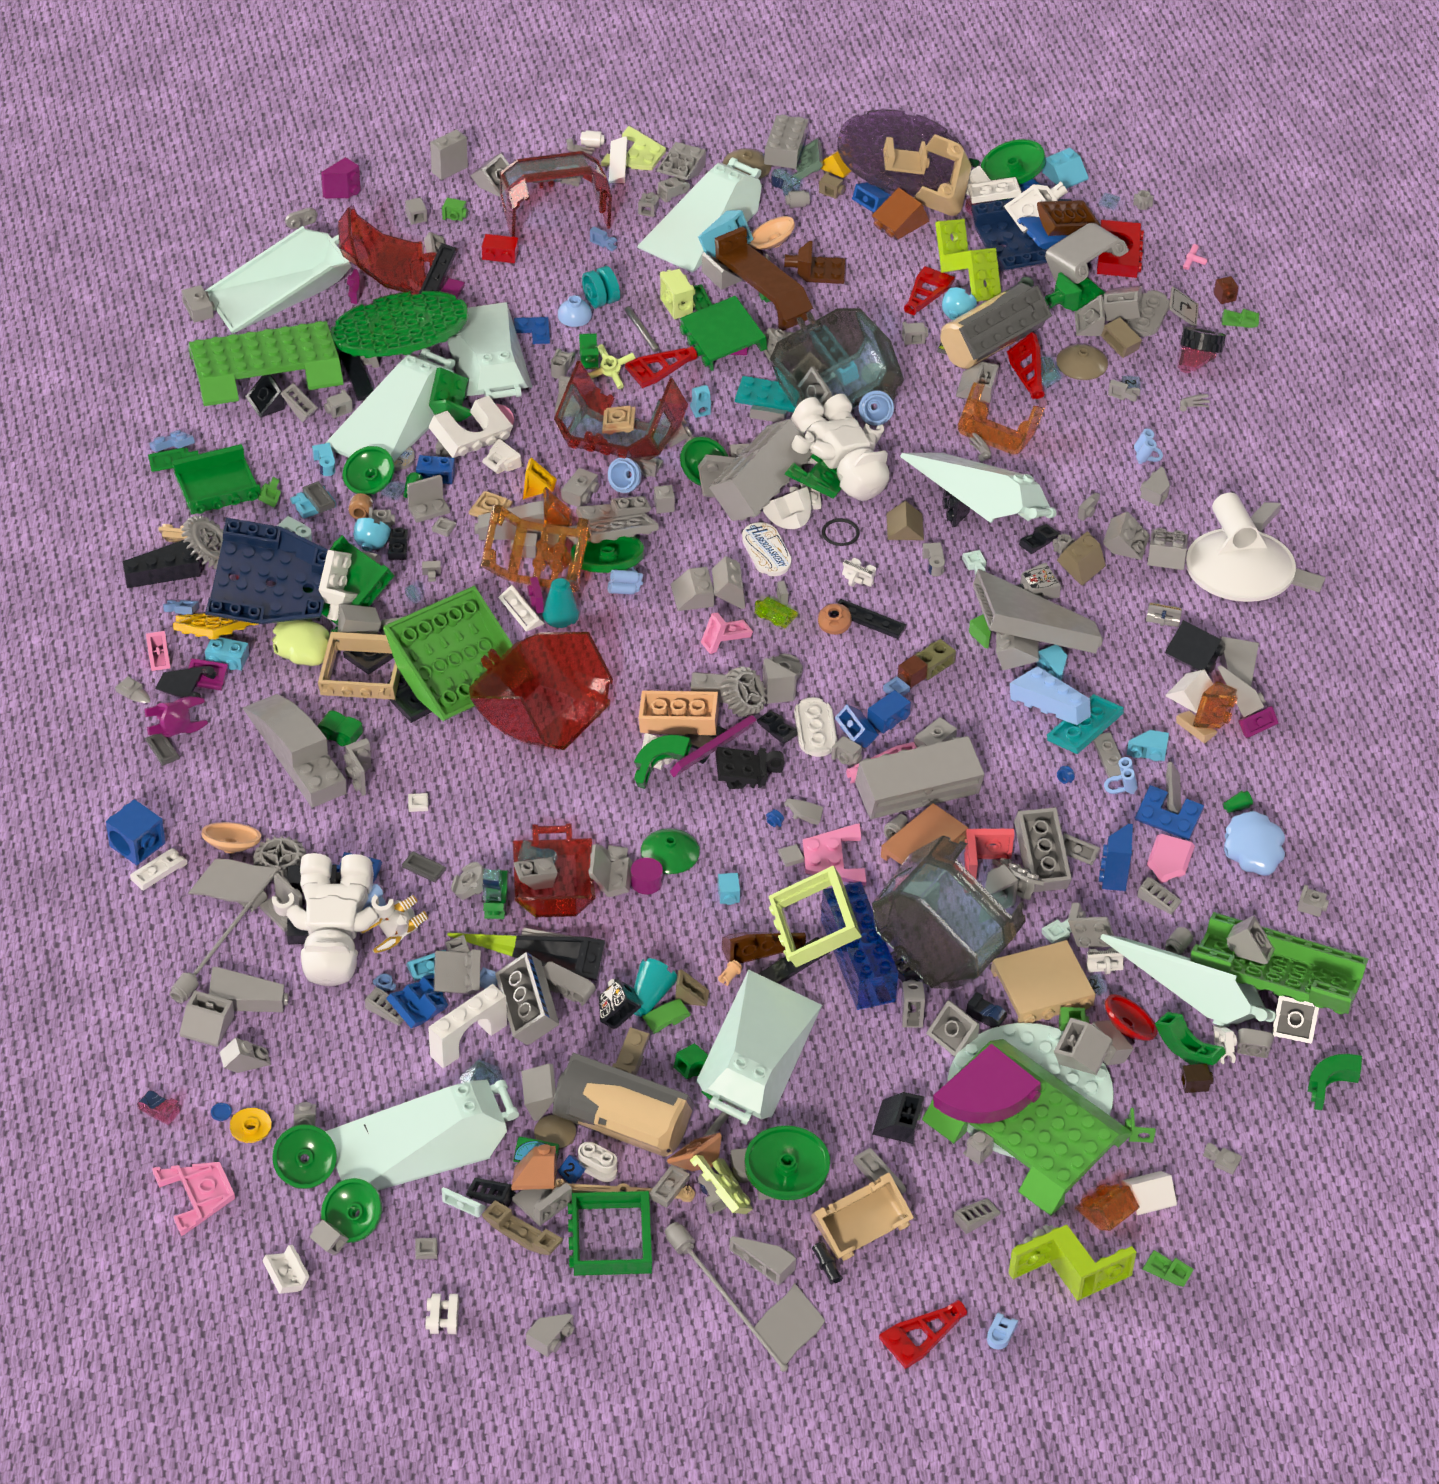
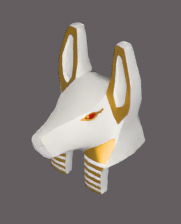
M414 895L403 901L395 900V910L390 917L378 918L367 930L360 932L363 934L376 926H380L386 938L372 950L374 953H380L393 948L403 937L415 932L418 926L428 919L424 911L415 916L411 907L418 901Z

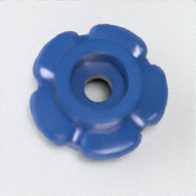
M1062 766L1057 771V778L1063 784L1072 783L1075 779V773L1069 766Z
M773 809L766 814V821L769 825L773 827L782 826L781 823L784 821V816L778 810Z

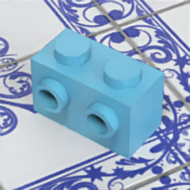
M221 637L211 639L205 650L206 661L228 664L230 670L242 671L249 657L248 643Z

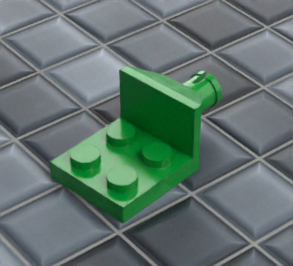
M1060 272L1058 273L1055 292L1046 295L1045 301L1050 308L1060 304L1066 309L1077 311L1100 295L1104 299L1105 292L1088 277L1080 283H1073Z
M443 368L436 369L429 400V407L434 415L448 411L456 422H461L472 415L470 409L463 407L468 378Z

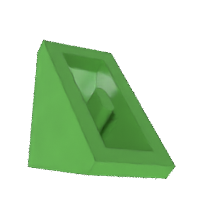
M984 614L970 620L969 633L984 648L989 649L992 631L989 630Z

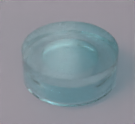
M413 585L405 588L406 596L413 603L416 604L421 600L419 592Z

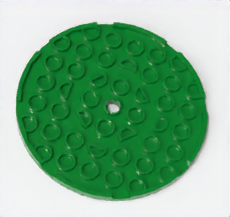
M422 291V294L411 295V292L397 293L373 299V303L364 306L360 304L350 309L335 321L336 325L331 327L330 332L335 347L352 356L372 358L399 354L410 355L414 351L446 342L448 338L458 334V331L464 327L468 320L467 305L462 299H456L455 295L444 292Z

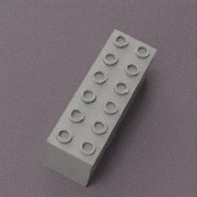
M791 419L767 425L709 486L732 521H743L747 517L754 518L761 513L760 510L770 503V499L780 492V488L790 482V477L786 476L785 472L792 463L801 467L809 461L808 458L812 455L810 449L807 453L801 454L792 448L795 436L802 435Z
M969 736L956 737L945 742L939 741L928 746L921 745L916 749H905L894 754H884L873 759L866 758L859 762L855 783L871 820L929 806L933 803L937 804L979 794L985 774Z

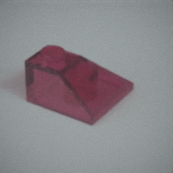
M1180 345L1177 367L1181 368V372L1191 373V371L1198 370L1216 358V353L1200 351Z

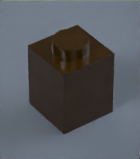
M1207 1064L1182 1066L1180 1077L1184 1093L1209 1091L1210 1084H1213V1073L1209 1072Z

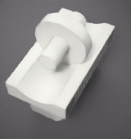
M853 558L851 561L845 559L842 575L849 579V586L854 587L856 583L860 585L863 583L871 587L874 582L876 567L868 565L864 568L861 566L860 560Z
M1109 948L1107 951L1089 949L1087 952V972L1104 971L1105 974H1110L1111 971L1123 970L1124 956L1114 948Z

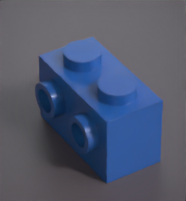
M867 182L856 184L852 200L874 213L891 195Z
M419 455L416 473L420 474L423 479L441 475L443 484H452L455 473V458Z
M894 690L868 708L867 720L873 727L884 734L889 729H893L896 724L909 717L911 702Z
M846 704L835 716L840 728L847 734L850 740L864 748L868 747L879 735L861 710Z

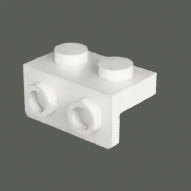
M288 1245L285 1253L265 1255L263 1263L279 1294L303 1290L309 1279V1274L293 1245Z

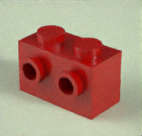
M485 234L482 243V260L507 263L516 262L519 251L518 237Z

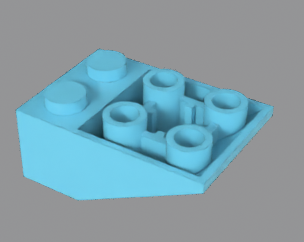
M742 210L726 211L698 236L705 253L716 258L715 238L742 226L747 230V244L753 240Z

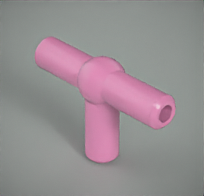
M1193 244L1190 252L1186 255V261L1183 265V268L1189 270L1192 261L1203 265L1207 263L1206 258L1196 255L1199 248L1197 244Z

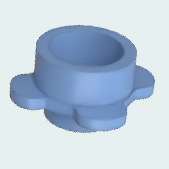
M380 974L373 980V985H376L377 988L384 992L396 989V984L392 982V976L389 974Z

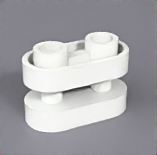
M584 1142L579 1146L578 1161L586 1168L585 1173L602 1182H611L617 1177V1157L614 1153L593 1142Z
M432 1293V1297L427 1298V1311H430V1316H426V1330H430V1334H439L440 1328H447L448 1334H457L459 1294H449V1300H441V1294ZM441 1309H448V1319H440Z

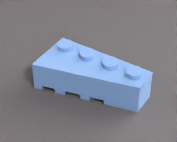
M1038 666L1010 683L1011 700L1024 702V706L1040 708L1041 712L1045 714H1056V718L1075 725L1091 717L1090 698Z

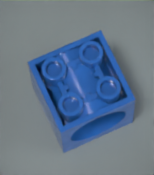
M135 799L129 804L124 805L120 811L110 816L106 821L109 846L136 866L165 844L162 818Z

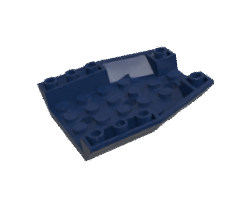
M1014 198L971 206L975 230L986 249L996 248L999 272L1048 264L1045 257L1047 249L1040 248L1031 240L1032 238L1026 232L1023 233L1004 206ZM1058 199V201H1072L1071 199Z
M226 517L222 546L205 615L256 624L321 618L325 601L319 592V586L328 549L280 526ZM235 574L239 576V579L231 580L229 576ZM268 581H274L276 585L273 587H269L266 583ZM310 587L313 589V592L306 593L303 589Z

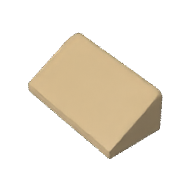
M1190 711L1176 716V723L1204 744L1217 734L1215 729Z

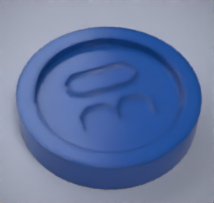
M218 1103L211 1108V1116L217 1121H225L232 1114L231 1107L226 1103Z

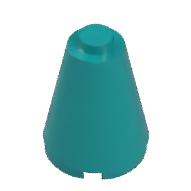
M557 578L552 581L542 613V617L547 624L555 628H565L575 624L579 619V609L570 583L564 578Z
M648 958L647 961L642 959L633 988L640 1001L641 1008L634 1015L641 1017L648 1014L677 982L676 972L674 970L672 973L667 970L669 966L663 962Z

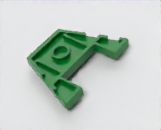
M814 454L810 457L818 463L809 473L795 463H792L785 472L786 476L833 499L841 490L837 468H828L824 461Z

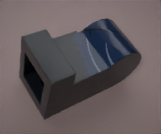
M976 992L967 1003L966 1014L991 1028L1001 1026L1007 1018V1012L1001 1006L994 1005L983 999L984 995Z

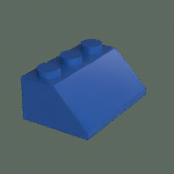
M1127 824L1110 835L1107 845H1103L1102 856L1105 857H1101L1100 869L1103 870H1099L1098 882H1102V889L1126 891L1132 856L1133 824Z

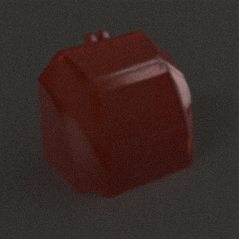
M539 632L515 643L501 657L491 648L488 651L489 657L484 655L481 658L482 665L487 671L469 687L470 699L481 715L506 736L534 747L565 750L610 706L608 693L609 685L612 684L613 678L589 632Z

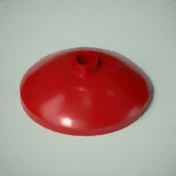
M1111 994L1105 1000L1107 1015L1121 1034L1141 1041H1150L1156 1037L1158 1030L1155 1022L1138 1004L1117 994Z

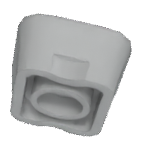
M1248 1028L1239 1029L1237 1034V1053L1268 1058L1274 1035L1266 1031Z

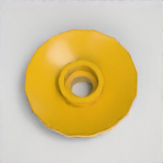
M246 1108L233 1115L230 1120L229 1129L232 1136L238 1141L254 1143L268 1136L272 1121L264 1110Z

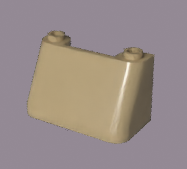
M890 1173L881 1176L874 1183H869L867 1186L828 1205L826 1208L823 1207L815 1211L811 1215L813 1222L836 1258H842L843 1261L853 1257V1251L898 1228L901 1231L911 1225L909 1221L914 1219Z

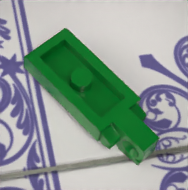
M179 448L148 454L151 472L172 469L173 460L198 455V450L189 452L188 448Z

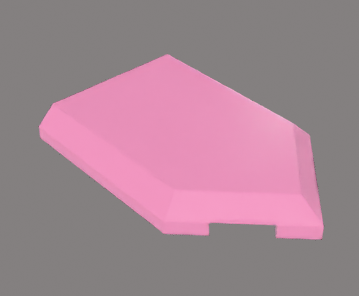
M1159 834L1156 837L1147 865L1153 870L1160 883L1167 882L1175 877H1181L1187 871L1195 845L1190 841Z

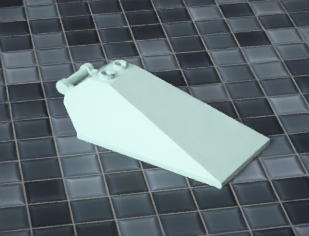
M733 157L727 165L717 163L643 239L637 248L694 273L702 265L704 250L698 238L702 232L726 211L742 210L746 222L758 212L762 187L758 178L761 175V170L740 163Z
M302 226L205 291L208 292L209 301H213L215 310L231 333H235L328 289L340 281L351 268L349 262L358 260L360 254L357 250L353 249L344 233L331 238L328 233L305 229ZM342 244L348 253L343 255L337 245Z
M507 302L467 308L469 316L466 324L458 331V334L451 336L447 341L451 357L455 360L456 374L468 378L464 398L484 394L485 397L489 396L491 399L510 396L521 397V388H532V384Z
M427 348L422 349L419 356L415 354L407 355L326 443H330L332 451L348 458L361 448L378 446L388 451L395 462L408 447H411L430 429L429 425L434 413L429 407V400L436 369L443 368L453 372L455 360L441 357L430 352ZM427 359L433 360V361H435V362H437V363H440V364H442V365H444V366H441V365H439V364H436V363H434V362H431V361H429V360H427Z
M902 453L900 456L990 523L995 518L1019 514L1027 521L1043 516L1054 518L1057 514L1056 509L1049 506L1040 485L1034 481L1031 475L1020 474L946 453Z
M1107 934L1101 935L1100 939L1207 1018L1214 1019V1024L1229 1027L1230 1024H1239L1255 1017L1259 1021L1273 1022L1276 1019L1275 1011L1265 1008L1257 989L1251 984L1237 983L1236 975L1191 962L1189 957L1128 938Z
M748 970L696 1080L702 1091L713 1096L708 1107L723 1111L741 1120L740 1123L747 1125L751 1115L760 1119L772 1118L822 1005ZM719 1099L745 1111V1113L719 1101Z
M488 1080L467 1081L325 1131L331 1137L336 1148L337 1159L335 1166L340 1180L362 1179L373 1185L378 1191L490 1159V1156L507 1132L505 1122L514 1120L519 1116V1112L513 1106L508 1094L506 1081L499 1080L494 1085H489ZM495 1094H500L506 1108L505 1112L501 1113L494 1097Z

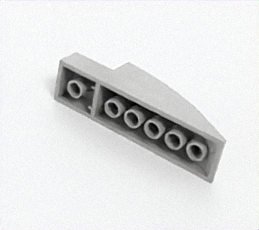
M275 694L243 707L247 716L312 808L347 794L346 779L328 755L327 738L297 705Z

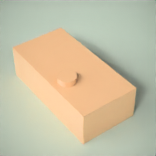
M642 691L639 710L640 733L716 735L719 713L718 692Z

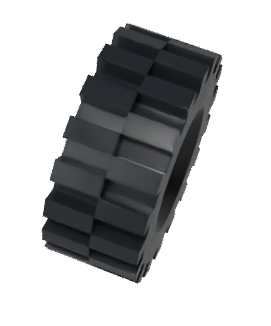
M1185 326L1183 327L1180 345L1200 351L1222 353L1226 335L1209 329Z

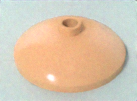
M788 216L778 217L760 225L751 233L753 240L749 245L758 250L781 246L794 230L795 222L793 218Z
M221 822L209 824L203 827L201 833L207 843L229 854L245 851L256 846L261 841V833L257 829L239 823Z

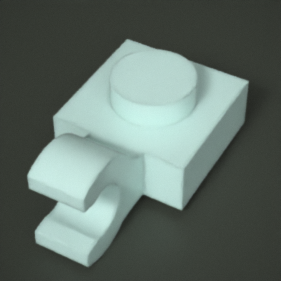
M980 550L963 553L962 560L968 570H974L975 575L978 569L986 572L984 568L986 567V560Z
M1057 919L1042 928V934L1051 944L1064 941L1070 937L1072 932L1068 919L1062 923Z

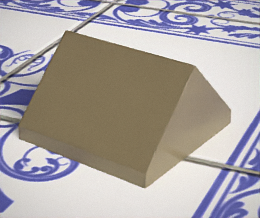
M907 501L886 513L888 540H924L923 515Z

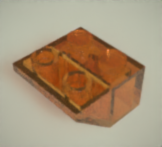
M1119 1184L1099 1185L1093 1194L1080 1200L1081 1203L1074 1207L1095 1227L1106 1231H1111L1140 1208L1130 1187Z

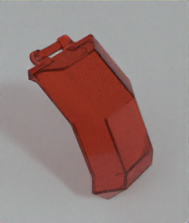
M354 205L348 207L338 221L339 249L342 256L385 288L401 292H411L412 295L419 294L426 278L424 262H429L431 267L436 253L424 254L422 241L412 242L381 233L357 214Z
M572 823L558 826H538V824H532L533 840L513 841L514 862L536 859V848L551 849L555 852L553 862L558 873L552 888L534 890L519 880L514 867L515 902L535 918L576 917L596 899L594 880L589 876L592 838L572 839ZM566 833V839L539 840L538 834Z

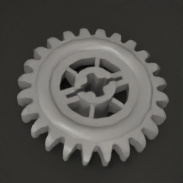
M189 517L182 528V531H185L182 537L188 536L183 542H190L186 549L194 548L191 555L198 553L196 560L203 558L202 565L209 561L208 568L214 565V569H217L223 541V529H220L218 524L216 525L213 520L210 521L207 517Z

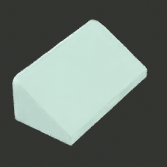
M444 1187L442 1188V1201L475 1217H480L486 1208L485 1205Z

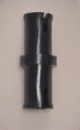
M824 1242L816 1243L812 1250L819 1261L820 1269L824 1270L831 1285L841 1282L843 1277L835 1265V1258L830 1256Z

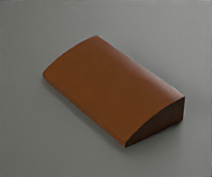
M1084 200L1044 201L1037 203L1038 214L1048 236L1070 235L1089 223L1100 226V223Z

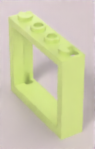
M834 866L769 896L771 902L769 909L776 918L773 922L776 929L781 933V935H778L782 946L786 948L783 952L787 961H792L795 967L862 937L842 878ZM832 886L846 927L796 950L783 908Z

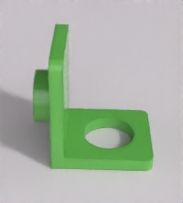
M1130 1108L1129 1117L1125 1119V1127L1132 1131L1129 1142L1153 1143L1156 1129L1135 1127L1134 1108ZM1140 1133H1148L1150 1136L1140 1138L1138 1135Z

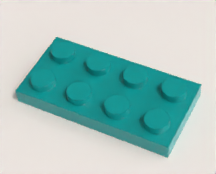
M742 376L735 397L736 403L787 410L794 413L798 404L801 403L794 392L798 385Z
M1093 694L1089 697L1091 717L1078 725L1063 720L1047 734V741L1078 754L1124 714V707Z

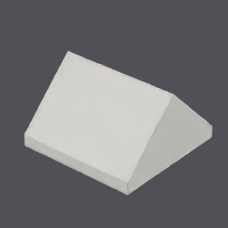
M1200 670L1185 674L1166 694V697L1198 713L1215 696L1218 690L1206 671Z
M1158 1171L1121 1181L1137 1215L1177 1206L1172 1176L1170 1174Z

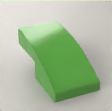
M1224 309L1222 325L1248 328L1258 327L1259 313L1243 309L1240 314Z
M677 999L644 1015L643 1019L655 1034L671 1023L673 1026L680 1023L691 1014L682 1001Z
M1153 1250L1143 1267V1270L1182 1287L1185 1286L1194 1270L1177 1258L1171 1261Z

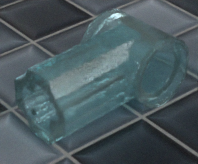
M1050 357L1041 358L1042 383L1046 388L1062 379Z

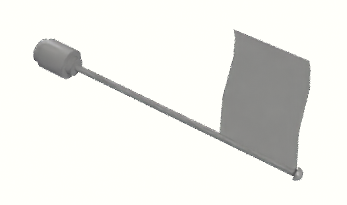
M215 859L188 892V895H205L225 901L248 904L193 974L182 973L169 993L173 1000L183 1003L193 994L199 986L196 975L258 898L274 875L281 871L280 865L265 867L229 859Z
M678 1222L670 1224L664 1232L667 1241L678 1254L689 1253L778 1363L781 1367L780 1371H787L789 1361L803 1345L817 1334L823 1326L825 1319L794 1283L789 1292L771 1307L757 1325L753 1327L692 1251L695 1240L686 1228Z

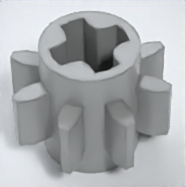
M1141 190L1138 194H1134L1133 205L1137 206L1138 209L1147 210L1148 207L1153 206L1154 196H1150V192L1146 190Z
M1068 534L1058 535V539H1053V551L1061 555L1066 548L1074 543V538H1071Z

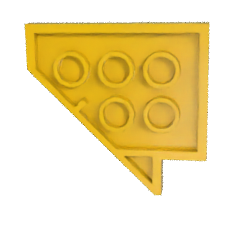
M205 613L176 615V622H173L174 630L182 631V634L192 633L196 637L207 636L208 639H218L220 635H229L235 630L246 629V626L258 625L256 623L205 615Z

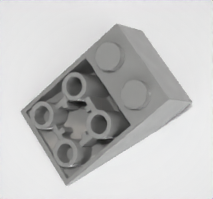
M675 142L658 167L657 172L685 180L694 178L700 174L706 164V150Z
M1133 286L1108 289L1104 294L1103 301L1106 321H1113L1119 317L1122 320L1140 318L1143 287Z
M1164 528L1152 529L1147 565L1184 570L1188 534H1184L1185 532L1179 530L1168 532Z

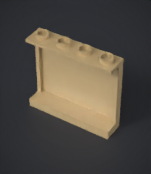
M1067 940L992 959L991 972L994 977L998 976L1018 1015L1017 1023H1034L1041 1019L1049 1020L1059 1015L1060 1007L1085 1008L1087 1010L1094 1006L1095 992Z

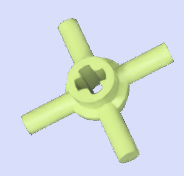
M603 344L599 345L597 348L602 357L600 368L586 374L587 379H594L604 374L613 378L618 389L623 388L624 385L618 374L621 365L636 359L633 352L617 359L608 355Z

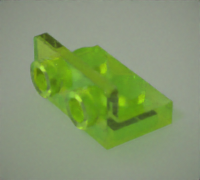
M766 597L763 601L757 600L755 602L754 613L758 617L765 618L775 626H781L784 629L798 616L797 611L769 597Z

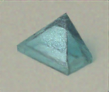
M482 1060L475 1062L459 1077L461 1083L488 1080L489 1085H494L497 1081L504 1080L500 1067Z

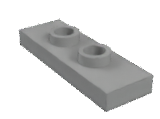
M1110 732L1100 734L1093 740V743L1108 778L1121 775L1119 768L1121 756Z

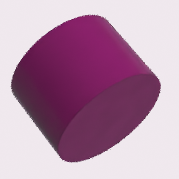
M645 857L636 860L632 864L631 886L636 892L649 895L661 888L663 869L660 862L653 858Z

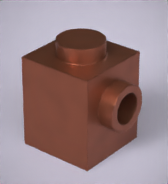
M1232 276L1216 279L1214 295L1220 304L1236 301L1239 286Z
M913 655L898 665V678L912 688L927 678L928 664L916 655Z

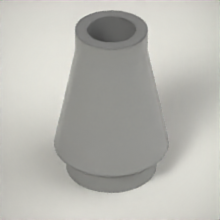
M899 814L895 819L887 823L884 827L886 838L890 839L905 827L908 822L907 817Z

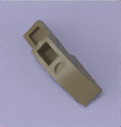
M630 1027L616 1064L613 1063L612 1067L637 1075L644 1058L643 1053L650 1034Z

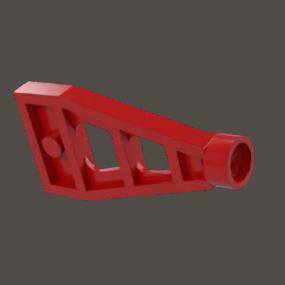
M924 266L916 277L909 301L904 306V311L915 315L945 293L955 281V277ZM928 283L938 288L930 291L922 288V285ZM917 294H921L923 296H926L927 298L921 300L919 298H916Z
M1031 332L1009 349L1007 355L1010 365L1028 392H1030L1031 398L1040 399L1045 395L1042 387L1040 345L1037 335ZM1032 354V362L1023 368L1021 362ZM1034 370V377L1028 380L1026 375Z
M691 346L686 349L682 348L642 356L625 363V368L642 388L659 382L687 362L696 360L697 353L694 347ZM674 357L677 360L671 365L665 361V359ZM655 362L660 363L663 368L655 373L647 366Z
M957 1300L945 1308L897 1323L879 1334V1339L906 1369L923 1359L959 1320L967 1315V1310L964 1304ZM939 1319L944 1326L934 1333L927 1323ZM915 1329H922L927 1335V1339L920 1346H915L906 1333Z

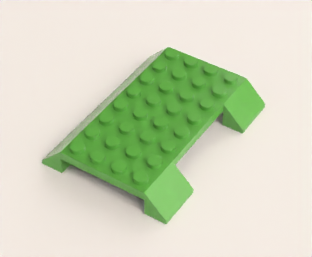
M317 321L311 324H299L298 326L291 327L284 326L278 329H265L263 331L247 332L238 335L231 334L225 337H213L205 340L198 339L188 344L191 360L193 359L200 384L201 398L204 406L239 401L235 381L237 379L305 369L306 383L309 390L344 385L339 357L327 321Z
M1213 912L1209 920L1207 932L1200 945L1195 944L1192 949L1191 962L1236 975V982L1239 984H1251L1256 989H1267L1279 996L1287 995L1293 997L1298 1002L1306 1001L1313 1003L1318 1008L1326 1007L1333 1009L1338 1014H1349L1360 988L1369 958L1262 927L1275 950L1269 962L1261 964L1238 957L1227 945V937L1233 926L1242 922V920Z
M1006 1040L989 1041L966 1065L992 1043L1041 1083V1095L1036 1102H1031L1022 1111L1010 1118L993 1123L969 1124L978 1131L982 1130L994 1139V1143L1030 1168L1018 1192L1052 1216L1065 1203V1194L1113 1145L1119 1148L1132 1135V1131ZM932 1100L922 1121L954 1144L967 1132L968 1122L959 1121L945 1115L934 1107Z

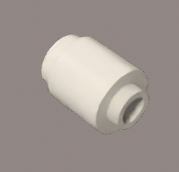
M586 130V132L581 133V145L600 148L601 145H604L605 135H602L601 131Z

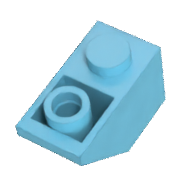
M1059 645L1050 646L1039 651V661L1036 662L1037 666L1062 681L1066 669L1067 654Z
M1149 730L1129 740L1127 755L1134 758L1142 757L1153 761H1165L1169 733Z

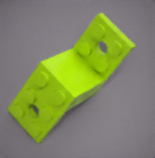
M965 219L935 222L941 273L969 270L971 294L977 302L988 301L1001 294L996 248L969 251ZM951 233H952V235H953V237H954L953 241L951 240V237H950Z
M1064 1225L1052 1229L1043 1236H1036L1032 1241L1015 1246L1011 1252L1009 1275L1012 1279H1015L1050 1263L1076 1300L1079 1301L1132 1276L1137 1252L1130 1246L1126 1249H1119L1109 1257H1102L1095 1263L1069 1226Z

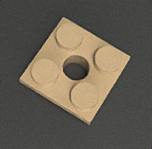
M629 405L606 408L604 410L602 433L611 435L615 432L629 433L633 431L636 407Z
M483 491L469 510V514L478 517L479 515L508 509L513 504V501Z
M162 524V527L158 528L166 542H179L188 537H182V534L185 532L182 531L184 526L173 528V525Z

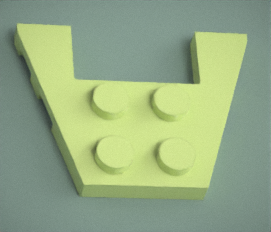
M630 126L622 134V137H627V140L635 142L627 152L626 167L653 170L666 153L665 147ZM607 153L601 161V166H610V154Z
M695 1155L690 1159L694 1166L698 1164L704 1172L702 1176L705 1180L714 1184L717 1189L715 1192L732 1213L747 1214L753 1210L750 1205L751 1200L742 1191L724 1159L718 1158L712 1163L718 1174L714 1173L703 1156Z

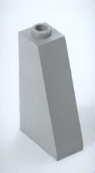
M543 501L479 515L478 523H475V534L479 535V540L515 539V532L536 533L537 539H544Z
M1222 637L1221 639L1225 643L1224 653L1220 656L1222 666L1251 687L1259 643ZM1227 687L1228 694H1229V699H1233V700H1234V698L1232 697V695H1231V693H1230V691H1229V689H1228V687Z
M212 967L209 995L233 1001L234 1011L283 1012L284 1005H288L289 996L288 993H285L283 984L219 967Z

